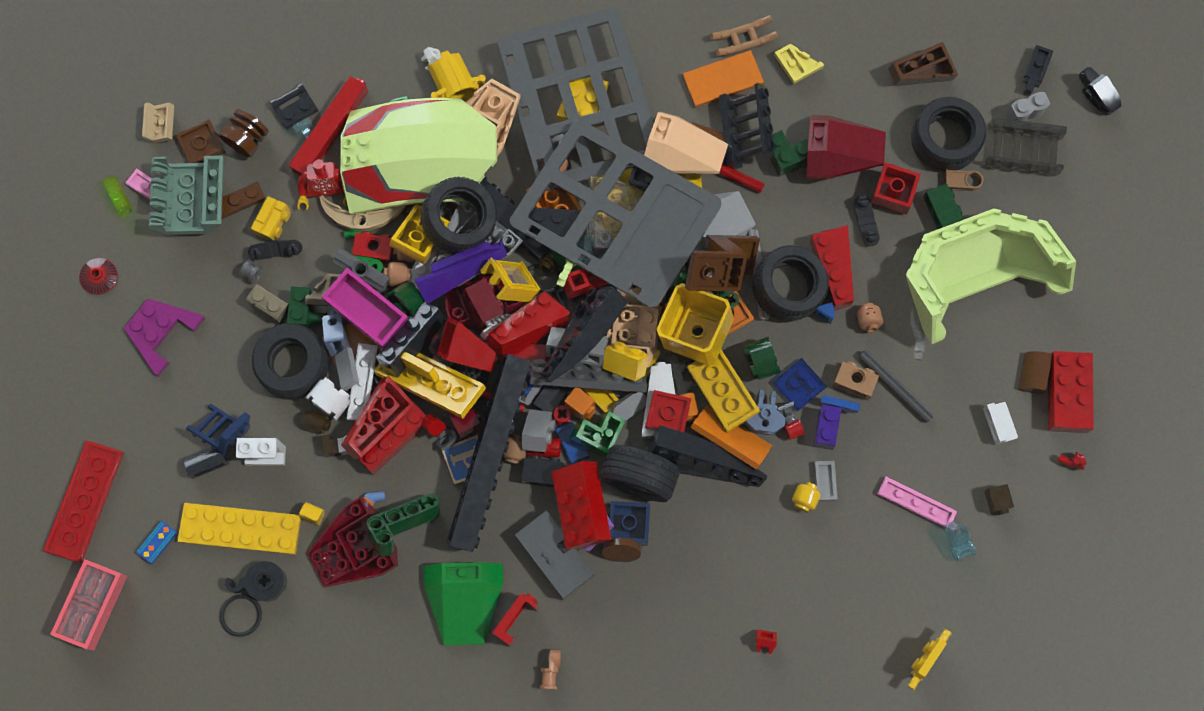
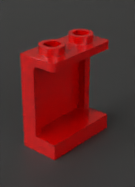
M521 593L492 633L511 647L516 640L507 634L508 630L527 605L536 611L539 609L537 599L529 593L526 596Z

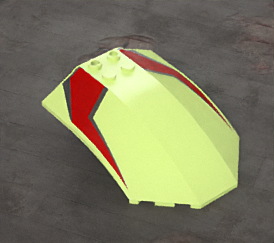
M460 98L410 99L352 110L341 134L340 173L351 215L394 206L424 203L430 191L438 183L448 178L465 177L480 183L485 177V172L497 162V127ZM451 197L442 202L464 203L465 200L459 197Z

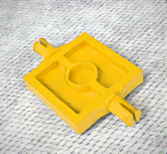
M944 629L939 638L926 643L922 649V652H924L923 656L920 659L917 658L911 666L913 678L907 685L909 688L915 690L919 682L922 681V678L927 675L946 646V641L952 634L950 631Z

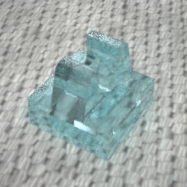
M309 117L292 127L297 135L302 132L307 139L311 133L309 128L313 124Z

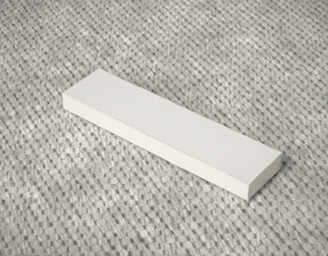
M358 343L355 365L359 382L351 387L347 420L356 421L370 398L378 349L376 345Z

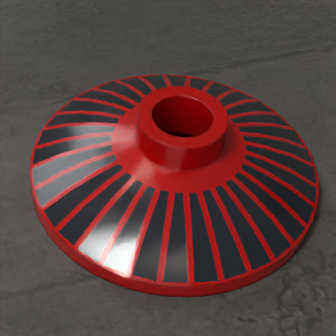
M95 258L88 261L82 267L79 275L82 287L87 292L95 295L110 291L115 286L118 278L115 265L104 258ZM96 272H99V275L97 277H94V274Z

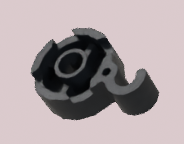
M262 561L255 563L249 568L246 575L239 580L238 587H233L234 580L230 578L226 579L225 586L232 593L240 594L247 590L251 597L259 601L270 602L278 599L283 591H285L287 578L286 573L280 566L273 562ZM264 577L270 579V582L264 587L262 580H264Z

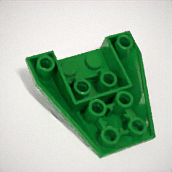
M472 562L440 563L424 566V587L444 646L484 645L503 587V564Z

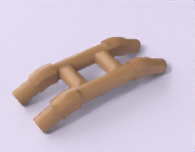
M771 15L736 28L710 33L711 40H724L731 37L734 45L716 49V55L730 56L750 48L766 45L779 38L777 31L759 38L756 35L755 30L773 22ZM748 32L751 41L741 44L738 34Z

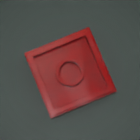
M654 390L645 428L656 431L662 425L684 432L692 398Z

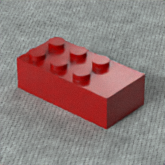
M1053 351L1051 353L1052 360L1048 376V431L1088 433L1094 429L1093 353Z
M581 461L552 471L566 549H583L612 540L597 462Z

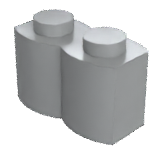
M1038 92L1031 95L1028 99L1015 101L1006 115L1011 125H1020L1026 122L1027 119H1035L1043 115L1051 103L1045 92Z

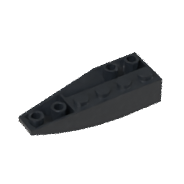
M593 287L586 293L585 300L577 306L575 314L570 320L546 367L543 369L539 378L541 382L551 383L568 372L606 335L628 303L614 287Z
M662 425L653 434L647 451L674 463L681 474L753 487H760L767 479V475L762 471L751 467L722 447L700 437Z

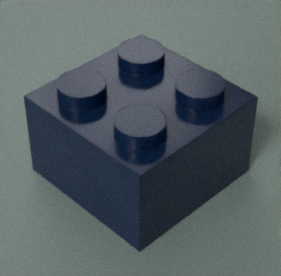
M611 501L610 520L614 527L610 530L612 539L610 542L615 541L617 538H627L636 541L638 545L648 546L650 503Z

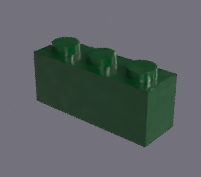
M948 184L926 191L923 199L937 230L964 220L962 209L956 204L954 200L955 194L951 188L949 189Z

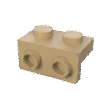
M150 103L144 104L142 137L153 143L172 140L173 104L165 103L156 106Z

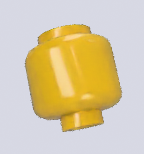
M813 483L799 484L792 497V501L795 504L794 507L806 513L809 510H815L821 494Z

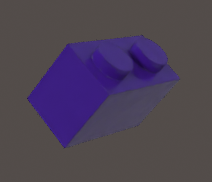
M827 405L820 407L813 447L834 449L841 408Z

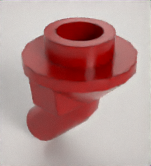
M1075 452L1072 459L1060 454L1057 460L1068 467H1076L1082 471L1084 466L1087 465L1084 455H1080L1078 452Z

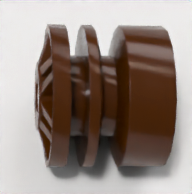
M236 109L234 112L235 117L231 116L229 119L234 127L225 125L218 136L230 148L245 157L251 158L258 148L253 140L262 142L264 140L263 136H267L269 130L253 115Z

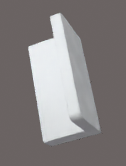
M1005 402L999 404L991 403L983 408L995 445L1018 438Z

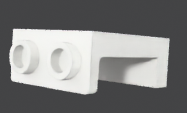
M237 438L236 457L245 458L246 466H285L286 446L277 438Z

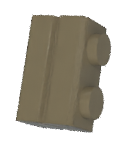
M258 284L246 298L251 306L274 319L279 324H283L288 317L289 305Z

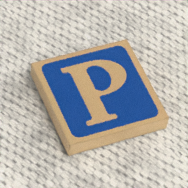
M478 435L452 444L445 451L442 450L454 485L465 482Z

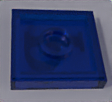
M803 358L773 381L774 386L789 402H794L793 407L797 412L827 388V385Z

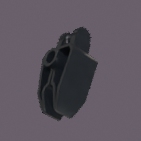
M1087 67L1079 73V80L1085 86L1082 92L1098 111L1110 115L1121 107L1120 95L1105 74L1099 76L1091 67Z

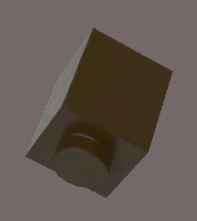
M1008 484L992 487L984 491L991 514L997 513L998 516L1008 514L1009 510L1014 507Z

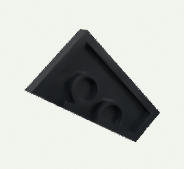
M534 207L529 215V219L558 236L564 237L581 210ZM534 226L531 227V229L540 232V230L535 228ZM585 232L577 243V246L584 249Z

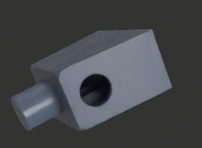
M329 308L327 310L328 315L322 317L324 343L331 356L334 357L346 347L350 348L344 318L332 308Z

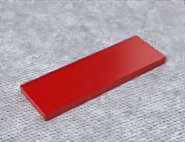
M86 440L43 549L44 552L82 564L123 458V451Z

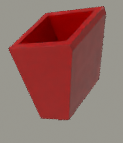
M447 317L437 355L446 361L491 372L492 367L496 365V352L463 324Z

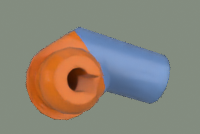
M385 491L370 492L365 494L363 498L373 506L377 501H385Z

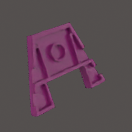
M147 299L124 329L154 374L159 377L169 365V362L155 353L158 346L179 321L193 331H196L205 320V317L198 313Z

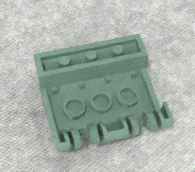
M204 156V163L169 164L166 157H153L151 173L158 177L151 179L149 207L162 213H149L148 228L167 235L206 234L222 225L224 157Z

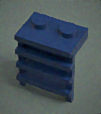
M209 404L208 408L213 412L196 428L188 425L186 430L191 432L193 437H199L204 444L207 442L211 445L212 449H218L225 456L237 443V438H242L250 429L249 422L251 416L244 412L236 420L216 406ZM218 415L222 417L205 435L201 433ZM227 421L232 423L215 441L211 439Z

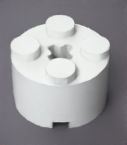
M326 377L323 380L319 379L305 398L308 401L312 398L313 405L329 415V417L332 414L335 415L333 418L337 421L348 407L350 395L342 389L336 390L334 383Z

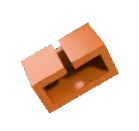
M575 387L564 401L571 414L579 420H590L596 413L595 400L578 387Z

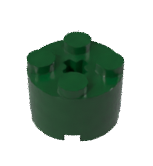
M412 282L404 283L384 296V298L406 314L408 320L425 302L421 292Z
M769 337L746 344L747 346L743 347L747 361H752L753 363L750 364L754 380H761L781 373Z

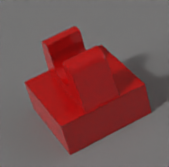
M757 629V652L760 653L762 647H768V654H772L777 645V632Z

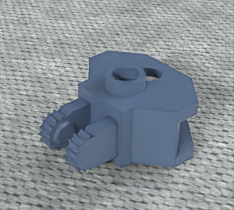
M759 390L756 405L761 412L745 421L744 425L752 433L772 435L785 426V417L777 410V405H775L776 392L771 391L770 403L763 404L765 393L764 390Z

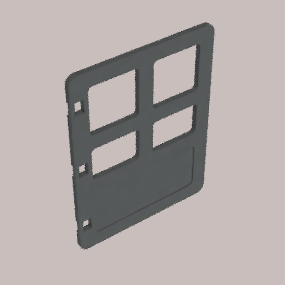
M576 120L572 123L512 214L510 224L516 230L533 238L535 241L574 264L579 265L620 291L632 296L637 301L650 308H656L707 231L722 204L719 197L588 123ZM581 137L616 156L612 165L594 190L559 171ZM628 165H633L653 177L652 182L632 211L624 209L607 198ZM550 184L558 186L586 203L564 237L558 236L528 218ZM597 212H603L623 224L601 259L577 247L578 241ZM532 226L540 230L538 235L529 231ZM582 255L590 259L588 265L579 260ZM632 285L641 289L639 295L629 290Z

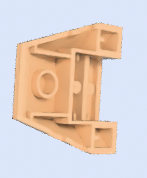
M491 79L474 92V96L465 103L497 127L498 157L503 150L521 95Z

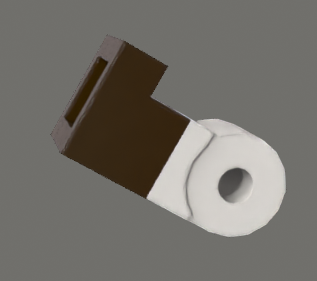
M322 435L323 452L326 458L348 454L341 446L346 436L332 439L330 435Z

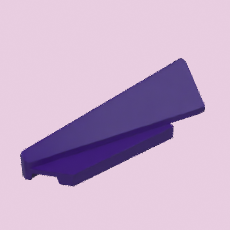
M502 241L490 245L489 242H484L476 247L474 246L472 249L459 252L431 264L430 268L433 273L414 280L425 302L430 303L480 273V270L491 257L493 260H501L507 256Z

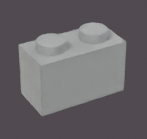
M529 409L522 433V450L546 452L547 445H551L552 441L551 431L554 432L555 420H552V412Z

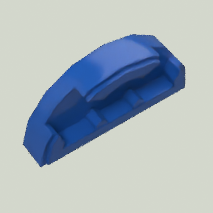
M826 395L822 396L821 399L823 405L841 408L842 412L858 413L860 409L859 403Z

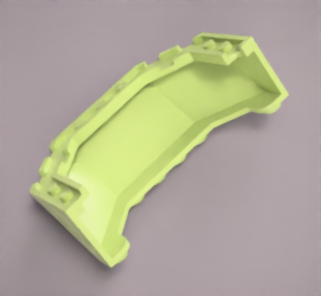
M991 209L923 236L922 243L919 249H917L913 263L907 271L906 278L922 329L931 344L939 342L946 337V329L941 322L949 303L1001 283L1021 277L1045 283L1054 294H1064L1073 290L1076 260L1047 221L1039 219L1038 222L1027 219V216L1015 213L1008 215L1001 213V210Z

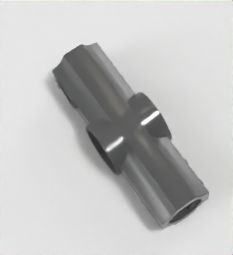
M343 249L336 253L332 261L333 264L343 270L346 268L350 269L368 285L380 292L385 290L390 281V277ZM359 267H366V272L364 274H357V269Z

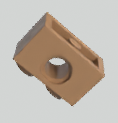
M843 361L832 386L869 400L879 375L875 374V371L871 369H861L851 361ZM852 376H858L861 379V382H853Z

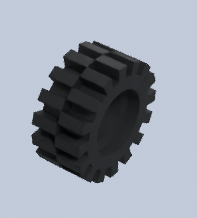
M458 363L455 367L456 371L484 385L488 382L490 371Z

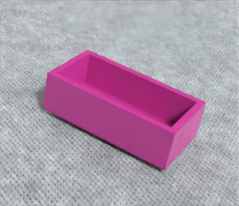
M348 268L344 270L322 296L324 303L382 349L408 321L406 314Z

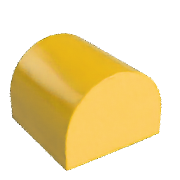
M306 502L299 514L303 520L318 526L324 517L325 510Z

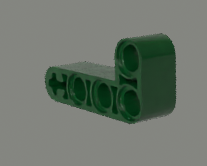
M428 494L370 517L367 520L368 537L376 552L381 556L391 555L394 551L393 536L438 518L440 515L439 498L434 494Z

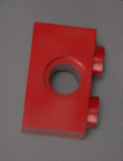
M370 232L356 233L352 255L378 259L382 264L388 265L392 262L394 255L393 248L389 246L391 236L386 234L375 236ZM373 244L379 245L376 250H370V247Z

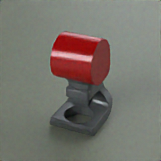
M793 401L777 407V410L785 417L783 429L789 440L805 434L800 420L795 419L794 415L791 414V409L794 406Z
M434 414L424 417L422 421L423 428L431 435L439 437L435 444L441 450H447L456 442L457 434L450 426L445 425ZM449 439L446 444L442 445L443 441Z

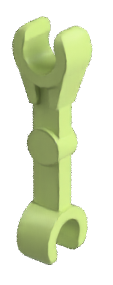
M565 259L566 265L556 283L561 287H564L572 267L577 265L568 259Z

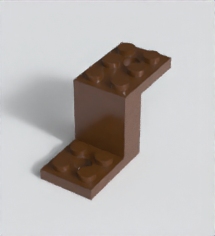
M706 235L704 250L692 251L685 288L688 291H740L744 274H753L760 238L757 236Z

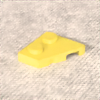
M792 44L774 53L775 58L793 84L824 67L822 62H816L810 58L809 54L799 51Z

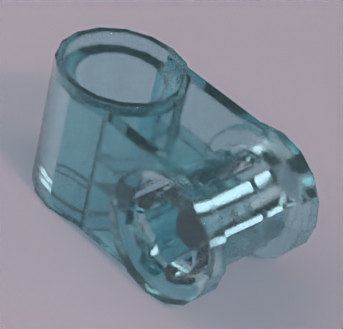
M949 522L946 525L945 533L954 559L958 562L961 561V558L970 554L976 555V549L968 529L959 522ZM960 528L959 534L954 536V531Z

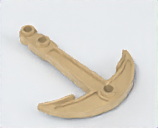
M323 195L319 197L323 209L331 219L340 226L354 231H371L383 227L395 219L406 206L383 208L384 210L351 215L349 211L343 210L339 205L328 201Z

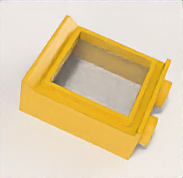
M491 257L480 270L482 274H493L489 280L492 285H498L501 280L505 285L496 296L497 299L530 302L540 290L523 261L517 263L493 260Z

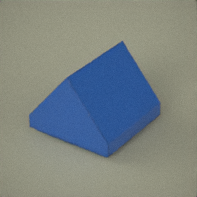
M833 302L819 306L815 312V315L829 324L832 323L835 317Z

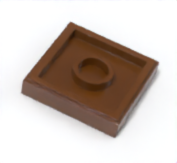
M209 119L176 134V138L188 163H204V156H219L225 153Z

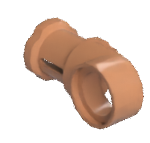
M550 650L549 668L540 669V672H542V685H540L539 689L557 690L556 673H558L560 668L561 650Z

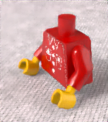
M316 160L313 164L307 165V171L303 172L298 179V195H300V198L297 201V207L299 210L301 203L306 204V210L309 207L306 195L308 197L344 194L345 190L340 169L333 162L324 163L322 160ZM346 195L343 199V204L345 206H347Z

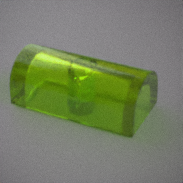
M110 176L102 179L119 216L124 217L133 211V207L118 178Z

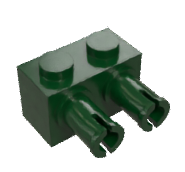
M291 286L287 323L303 325L308 329L310 324H323L322 317L327 316L328 313L311 312L313 304H306L305 297L313 293L311 288Z

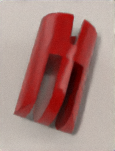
M552 438L551 445H547L546 452L527 451L526 456L535 455L559 458L561 455V449H559L561 439Z

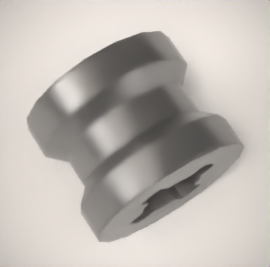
M247 260L241 267L239 275L243 278H248L249 282L255 283L260 278L263 268L259 265H254L253 261Z

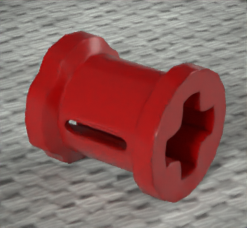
M564 405L556 407L554 410L556 424L562 426L570 423L571 412L568 407ZM559 413H566V418L562 417L559 419Z

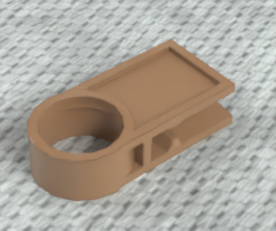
M946 170V173H944V184H948L949 189L951 188L952 190L977 191L984 181L982 174L978 171ZM967 177H977L980 182L979 186L969 185Z

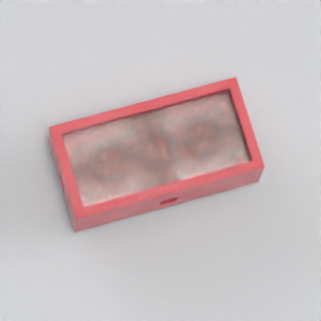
M84 559L50 635L84 649L94 651L128 576Z

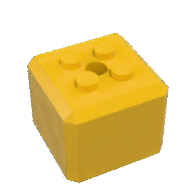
M682 283L675 287L656 330L664 349L706 365H711L716 362L734 318L727 299L705 291H688L685 288V284ZM697 327L703 329V333L699 336L693 334V330Z

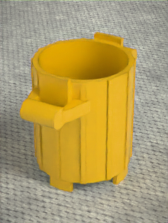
M449 51L440 53L441 58L437 59L433 64L428 63L429 72L438 88V91L431 93L430 98H460L465 102L474 96V92L485 84V76L479 75L472 78L459 52L457 54H450Z

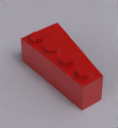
M848 225L814 234L809 241L812 252L818 256V259L823 262V266L826 268L829 280L827 296L829 302H833L834 311L850 307L854 301Z
M544 291L488 333L489 347L501 358L504 354H513L524 349V346L530 343L535 344L541 338L549 335L551 327L566 329L571 320V312Z
M390 376L380 380L341 444L353 459L361 458L415 405Z

